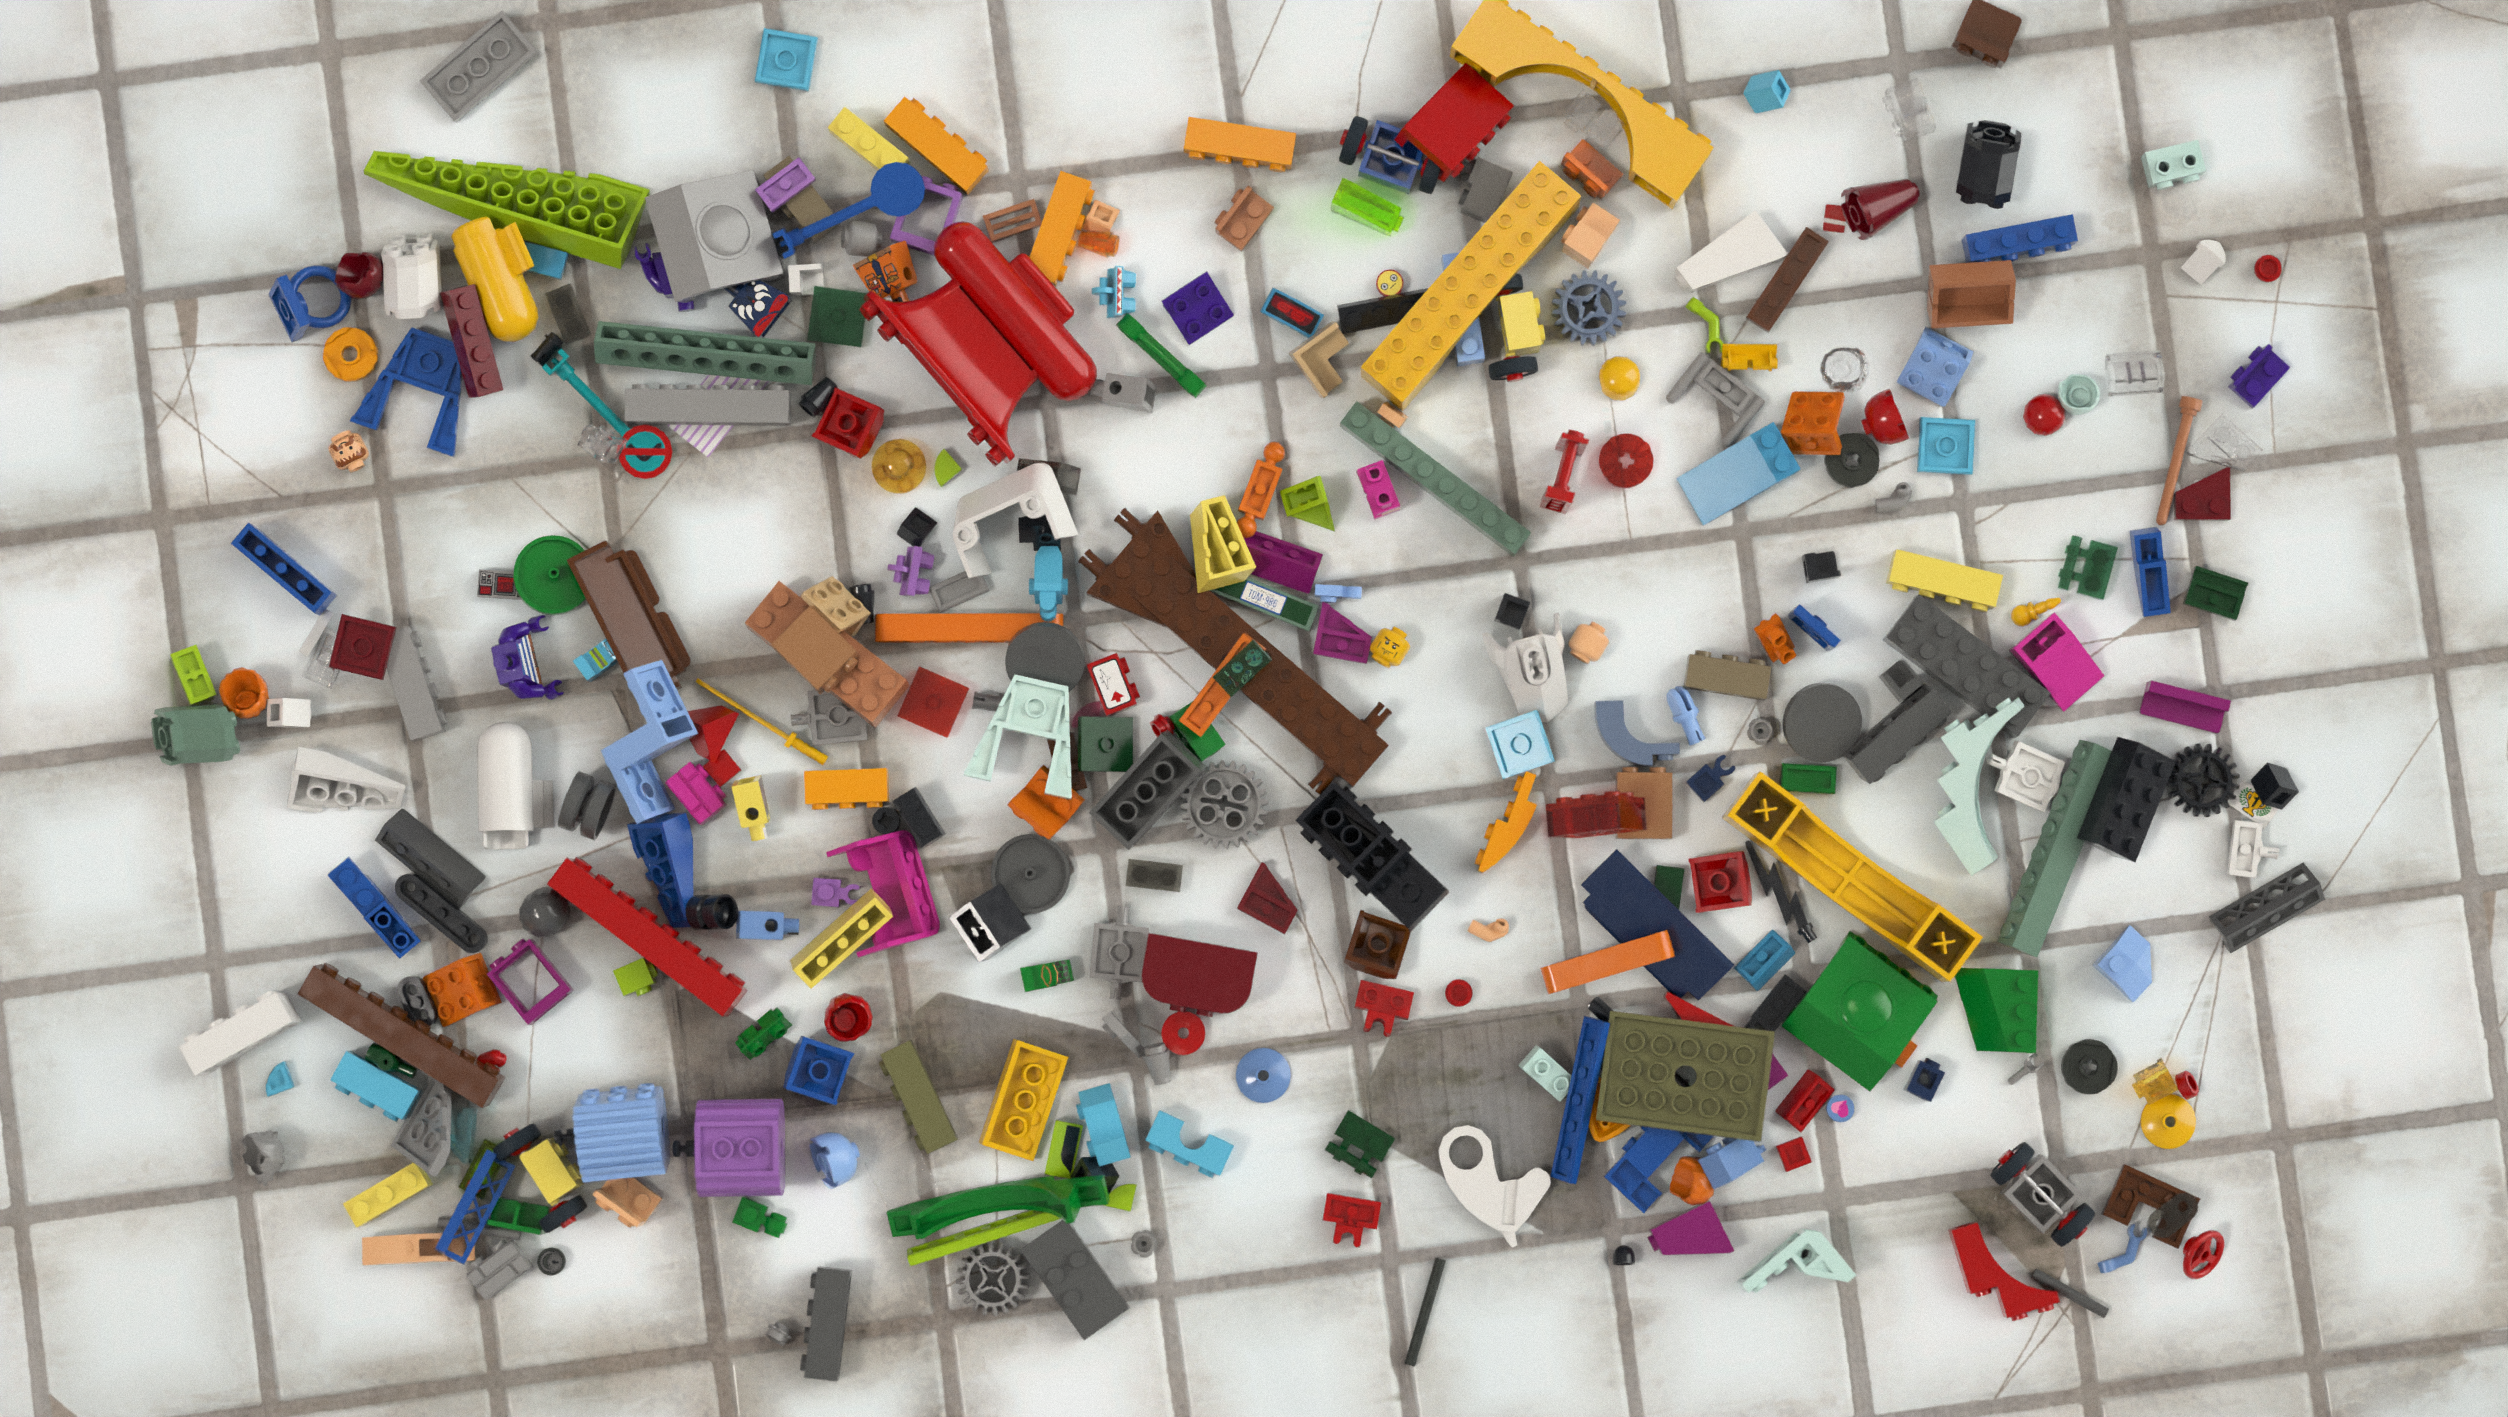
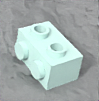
M2198 140L2145 152L2141 156L2148 188L2157 186V190H2163L2173 187V182L2183 180L2184 184L2200 180L2199 176L2206 172Z

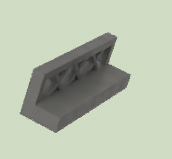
M2303 862L2210 915L2209 918L2221 934L2224 945L2231 954L2325 900L2320 882ZM2301 874H2304L2308 879L2300 885L2292 884L2293 879ZM2275 889L2283 890L2282 895L2278 898L2268 897L2269 893ZM2250 903L2260 904L2259 908L2253 912L2244 911L2245 907ZM2228 916L2236 917L2235 922L2225 928L2220 923L2222 919Z

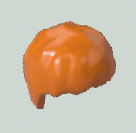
M243 667L234 669L231 673H227L220 683L221 701L226 706L228 712L233 711L235 716L240 719H250L259 716L265 710L267 699H269L268 686L261 675L255 670Z
M1683 1156L1679 1159L1674 1169L1670 1183V1193L1680 1197L1682 1201L1690 1205L1704 1204L1714 1195V1189L1698 1161L1701 1158Z

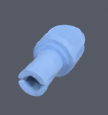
M1682 686L1670 689L1667 693V702L1673 714V721L1678 724L1681 723L1689 745L1706 739L1696 719L1699 709L1697 706L1695 707L1688 690Z

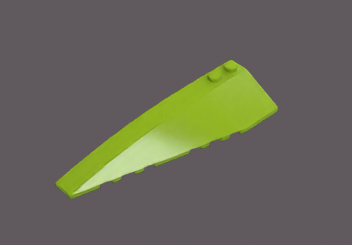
M374 151L364 169V174L468 220L472 221L486 216L490 218L494 229H503L516 222L524 240L618 269L622 268L629 254L646 205L645 197L649 196L650 189L594 173H589L588 178L575 176V171L564 170L563 174L551 173L546 168L523 170L522 166L478 161L476 165L464 164L463 160L451 159V162L435 161V157L430 156L416 159L410 158L409 154Z

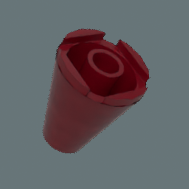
M1908 179L1850 187L1841 193V197L1845 196V203L1841 204L1850 230L1852 232L1858 231L1862 235L1857 237L1860 240H1867L1918 203L1920 191L1918 186Z

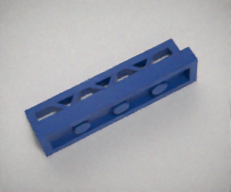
M488 1149L434 1249L463 1265L516 1167L505 1160L499 1161L496 1157L497 1154ZM493 1162L508 1169L503 1179L491 1182L488 1173ZM486 1176L488 1184L481 1186ZM497 1184H500L499 1187H498V1189H497V1191H496V1193H495V1192H494V1189H493V1186H494V1185H497ZM489 1187L493 1197L490 1204L478 1207L475 1197L477 1191ZM473 1201L475 1208L468 1210ZM487 1208L484 1216L482 1217L480 1210ZM477 1212L480 1222L478 1227L465 1231L462 1222L464 1216ZM460 1226L462 1233L455 1235L458 1227ZM474 1233L473 1237L469 1242L467 1235ZM464 1236L467 1248L462 1257L447 1250L453 1239Z

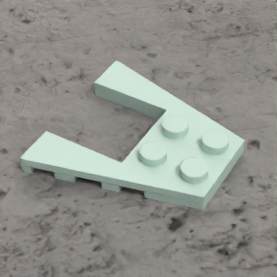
M1014 675L964 772V776L991 782L1002 729L1056 741L1044 794L1071 800L1068 686Z

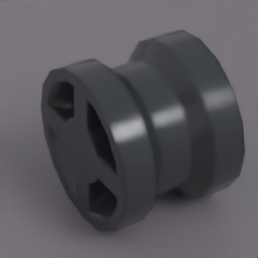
M882 807L874 813L872 824L877 832L885 835L896 832L899 829L901 818L894 809Z

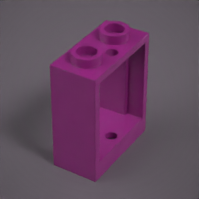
M523 938L511 948L513 953L504 959L501 956L490 965L492 970L487 975L528 1025H532L572 993L574 989L533 939L525 941ZM531 950L559 986L528 1010L501 977V974Z

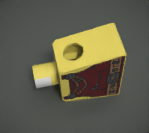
M758 775L735 780L731 788L741 828H749L751 841L768 838L765 823L769 822L770 813L762 776ZM748 808H756L758 815H751Z

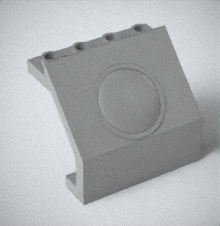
M754 170L680 184L645 197L675 302L687 303L696 300L695 297L701 294L759 280L775 282L784 279V263L777 253L775 246L777 240L774 238V232L770 229L768 222L769 212L755 191L761 184L755 177Z

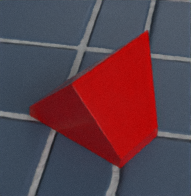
M722 705L687 711L698 734L689 738L698 755L715 763L739 713Z

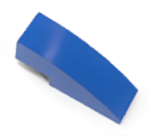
M2157 527L2129 531L2142 615L2143 617L2171 613L2166 560L2163 558L2161 531Z

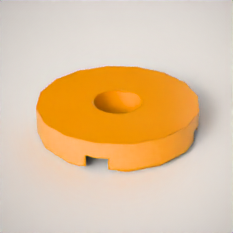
M352 327L339 329L326 340L324 345L323 361L327 370L336 378L346 382L359 381L366 378L374 370L378 361V348L374 339L361 329ZM349 347H354L358 353L357 358L351 362L345 361L343 357L344 351Z

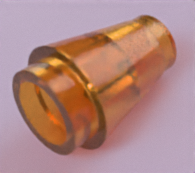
M1081 231L1078 238V247H1082L1105 258H1109V256L1115 257L1118 252L1120 237L1114 235L1113 232Z

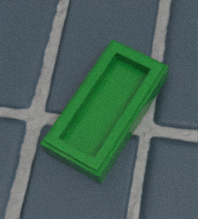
M1781 763L1780 786L1790 792L1835 794L1837 767Z

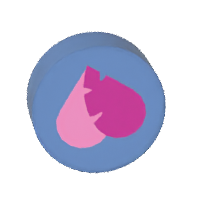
M1835 1095L1826 1104L1827 1115L1833 1121L1845 1122L1853 1116L1854 1104L1845 1095Z

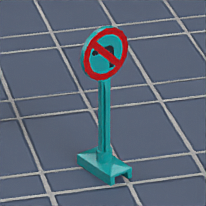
M561 348L558 353L563 359L559 362L556 358H553L551 360L555 365L553 369L547 364L542 368L550 376L556 373L563 381L566 380L622 436L619 442L618 456L625 471L634 477L643 479L653 478L664 472L670 464L672 457L671 442L666 434L657 427L650 425L629 428L574 373L575 369L567 362L570 356Z

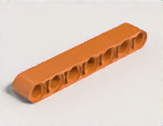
M1040 613L875 614V642L1009 643L1013 636L1022 628L1034 623L1048 621L1042 620ZM1056 613V618L1049 622L1064 626V614Z

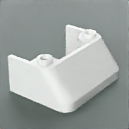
M1032 464L968 493L959 499L953 528V540L969 579L992 574L979 541L980 533L976 521L1019 502L1023 513L1027 517L1039 518L1046 515L1055 540L1078 535L1054 472L1048 464Z

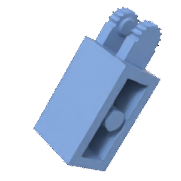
M1724 1138L1722 1139L1723 1145L1719 1142L1707 1148V1155L1698 1161L1713 1189H1716L1734 1181L1764 1162L1761 1153L1766 1151L1765 1146H1756L1754 1141Z

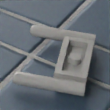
M1700 352L1667 394L1666 400L1669 403H1675L1691 381H1695L1697 385L1733 413L1740 416L1722 439V444L1730 447L1765 401L1715 361L1711 360L1706 354Z

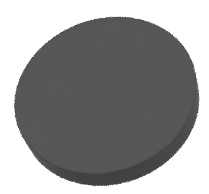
M1039 622L1022 628L1013 636L1007 647L1005 666L1011 681L1014 675H1020L1068 686V692H1070L1079 683L1083 675L1085 654L1081 642L1069 629L1055 623Z
M1814 683L1802 688L1791 698L1783 715V732L1787 743L1798 755L1813 762H1830L1841 758L1842 754L1857 742L1862 727V715L1857 701L1849 692L1831 683Z
M1036 834L1020 835L1007 841L997 851L991 866V882L993 888L999 884L1003 885L1020 912L1028 914L1040 913L1055 906L1065 895L1070 882V866L1063 850L1052 840Z

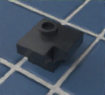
M1046 515L1039 518L1027 516L1018 518L1019 543H1033L1034 551H1038L1041 546H1058L1061 551V539L1055 540Z

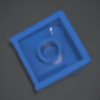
M801 1035L794 1047L785 1074L783 1088L837 1105V1098L854 1053Z

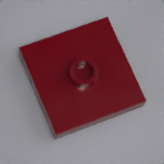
M342 614L329 667L384 680L397 627Z

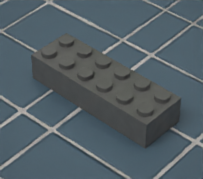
M1920 594L1912 599L1882 639L1982 715L1987 713L1990 717L1998 711L1996 709L1998 704L2007 698L2014 701L2019 697L2025 707L2002 727V730L2012 738H2016L2021 734L2050 695L2048 690Z

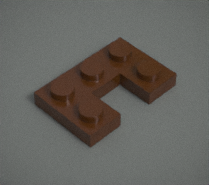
M2123 1164L2101 1214L2128 1226L2138 1202H2142L2162 1212L2151 1237L2178 1249L2200 1198Z

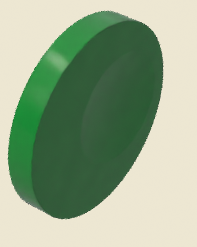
M556 535L543 536L526 545L518 555L513 571L514 586L521 600L534 611L546 615H561L576 609L586 598L567 559L585 550L575 541Z

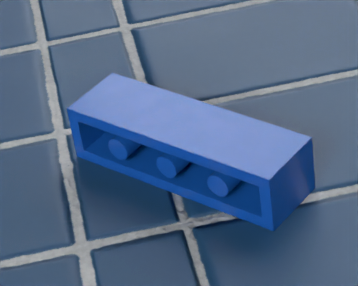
M248 522L231 542L235 548L314 614L320 616L336 598L337 594L255 525Z

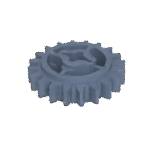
M1583 270L1581 279H1578L1573 273L1571 275L1572 283L1563 280L1562 285L1565 290L1556 289L1555 293L1560 299H1552L1551 304L1559 307L1551 312L1553 316H1560L1554 325L1565 326L1561 335L1571 332L1570 342H1573L1576 337H1580L1581 346L1585 344L1587 338L1590 339L1592 346L1596 344V337H1599L1605 343L1607 341L1605 333L1614 337L1616 331L1612 326L1622 327L1623 325L1617 317L1626 316V312L1619 309V307H1623L1627 303L1625 300H1618V297L1623 294V290L1614 291L1613 289L1617 282L1613 281L1607 284V274L1598 279L1596 270H1594L1591 278ZM1580 288H1594L1592 292L1586 296H1577L1573 294V292ZM1602 293L1606 295L1610 302L1611 313L1605 311L1600 303ZM1593 298H1595L1593 302V310H1595L1596 312L1590 311L1589 314H1587L1586 317L1583 318V315L1585 313V307L1583 305H1587L1589 302H1591ZM1567 303L1571 304L1577 312L1578 317L1575 323L1568 315ZM1591 320H1601L1605 323L1595 329H1584L1585 325Z

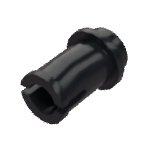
M552 331L549 335L545 334L546 339L530 355L542 367L558 349L563 348L561 345L564 341Z

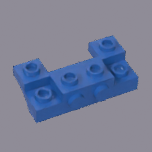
M1640 1127L1643 1132L1637 1139L1632 1136L1624 1144L1622 1149L1625 1152L1603 1177L1644 1214L1662 1194L1648 1180L1651 1174L1683 1139L1700 1153L1714 1136Z

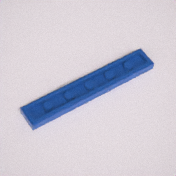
M1587 1016L1583 1018L1550 1176L1570 1184L1577 1183L1610 1026L1609 1022Z

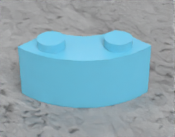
M1110 1083L1078 1092L1081 1103L1076 1104L1080 1120H1086L1091 1138L1090 1141L1086 1142L1090 1157L1096 1156L1099 1167L1131 1158Z

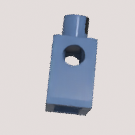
M738 911L736 939L783 940V935L799 934V919L784 918V912ZM766 921L774 922L775 928L773 931L765 929Z

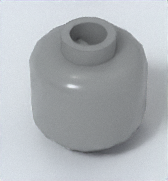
M852 220L848 223L847 227L843 226L841 247L846 249L847 254L869 257L874 254L876 248H881L882 233L877 232V227L873 222Z

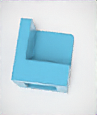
M1775 70L1751 76L1743 94L1753 111L1761 113L1783 108L1791 89L1781 72Z

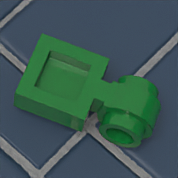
M742 1197L732 1221L734 1224L757 1233L763 1224L766 1227L764 1233L777 1238L784 1234L788 1225L786 1223V1216L776 1212H772L770 1216H765L769 1207L746 1197Z

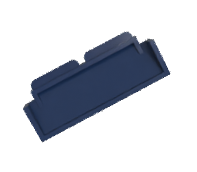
M1617 849L1581 884L1590 894L1583 901L1585 909L1620 944L1668 930L1675 957L1643 967L1671 994L1682 998L1689 991L1699 1001L1734 966Z

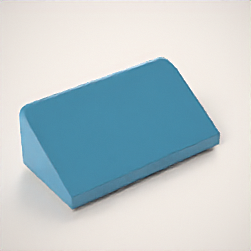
M1772 929L1734 969L1756 991H1759L1794 956L1795 951Z

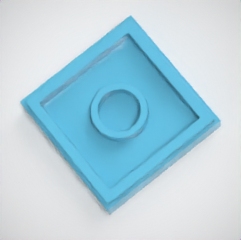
M764 28L755 83L809 92L818 38Z
M1920 417L1917 472L1972 475L1975 420Z
M1538 710L1485 727L1502 779L1555 762Z

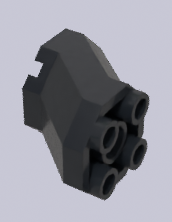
M1987 120L1979 121L1976 127H1973V123L1967 124L1956 184V193L1961 195L1960 200L1966 204H1975L1976 202L1987 204L1995 209L2003 208L2004 203L2010 202L2021 144V132L2016 130V133L2013 134L2010 132L2011 126Z

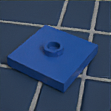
M1800 604L1788 614L1789 619L1826 651L1832 650L1841 641L1826 628L1827 624L1817 615L1813 616Z

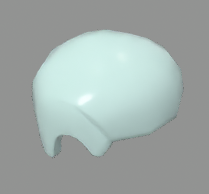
M2071 374L2059 384L2058 400L2062 407L2070 414H2086L2099 401V388L2096 382L2086 375Z

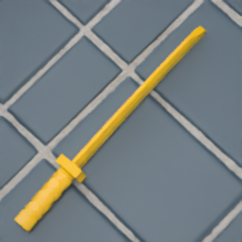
M697 678L695 681L731 706L787 740L784 744L787 748L793 746V748L817 761L822 766L829 756L811 747L806 742L804 743L801 739L796 738L797 733L792 732L788 735L701 679Z

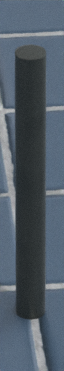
M1435 1258L1405 1364L1411 1366L1416 1364L1446 1260Z

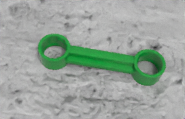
M1126 313L1116 324L1124 335L1155 360L1191 396L1197 398L1207 387L1195 373L1176 359L1130 314Z

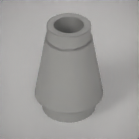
M1156 1043L1144 1047V1054L1142 1056L1154 1080V1085L1170 1082L1169 1049H1166L1165 1043Z

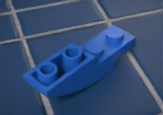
M349 856L327 874L399 959L421 941L381 890Z

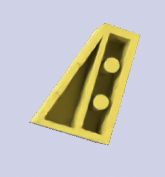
M1225 495L1201 501L1190 514L1198 593L1243 582L1256 568Z

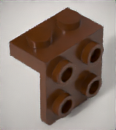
M1972 0L1952 43V47L1956 48V51L1962 55L1974 56L1982 60L1981 62L1989 67L2001 69L2009 56V50L2022 20L2019 16L1983 0Z

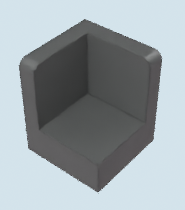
M1902 661L1896 662L1879 676L1898 702L1903 701L1924 684L1917 675L1913 676Z

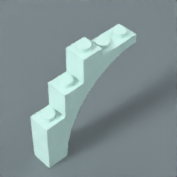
M2019 697L2014 701L2007 698L1996 706L1998 711L1990 717L1985 713L1973 721L1975 727L1972 726L1968 719L1961 723L1956 719L1944 728L1947 733L1941 737L1959 764L1957 765L1953 761L1941 770L1943 775L1938 779V782L1955 807L1950 803L1937 813L1940 817L1934 823L1971 876L1994 862L1998 857L1987 837L1981 819L1978 798L1980 773L1985 755L1995 736L2009 719L2025 707Z

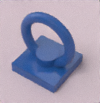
M315 265L301 269L294 274L291 280H289L287 274L275 280L268 295L291 342L302 339L308 326L312 328H329L341 322L348 314L351 307V297L339 290L341 301L338 309L332 315L323 318L309 315L304 297L300 292H297L304 280L314 276L325 277L336 285L334 281L337 271L326 266Z

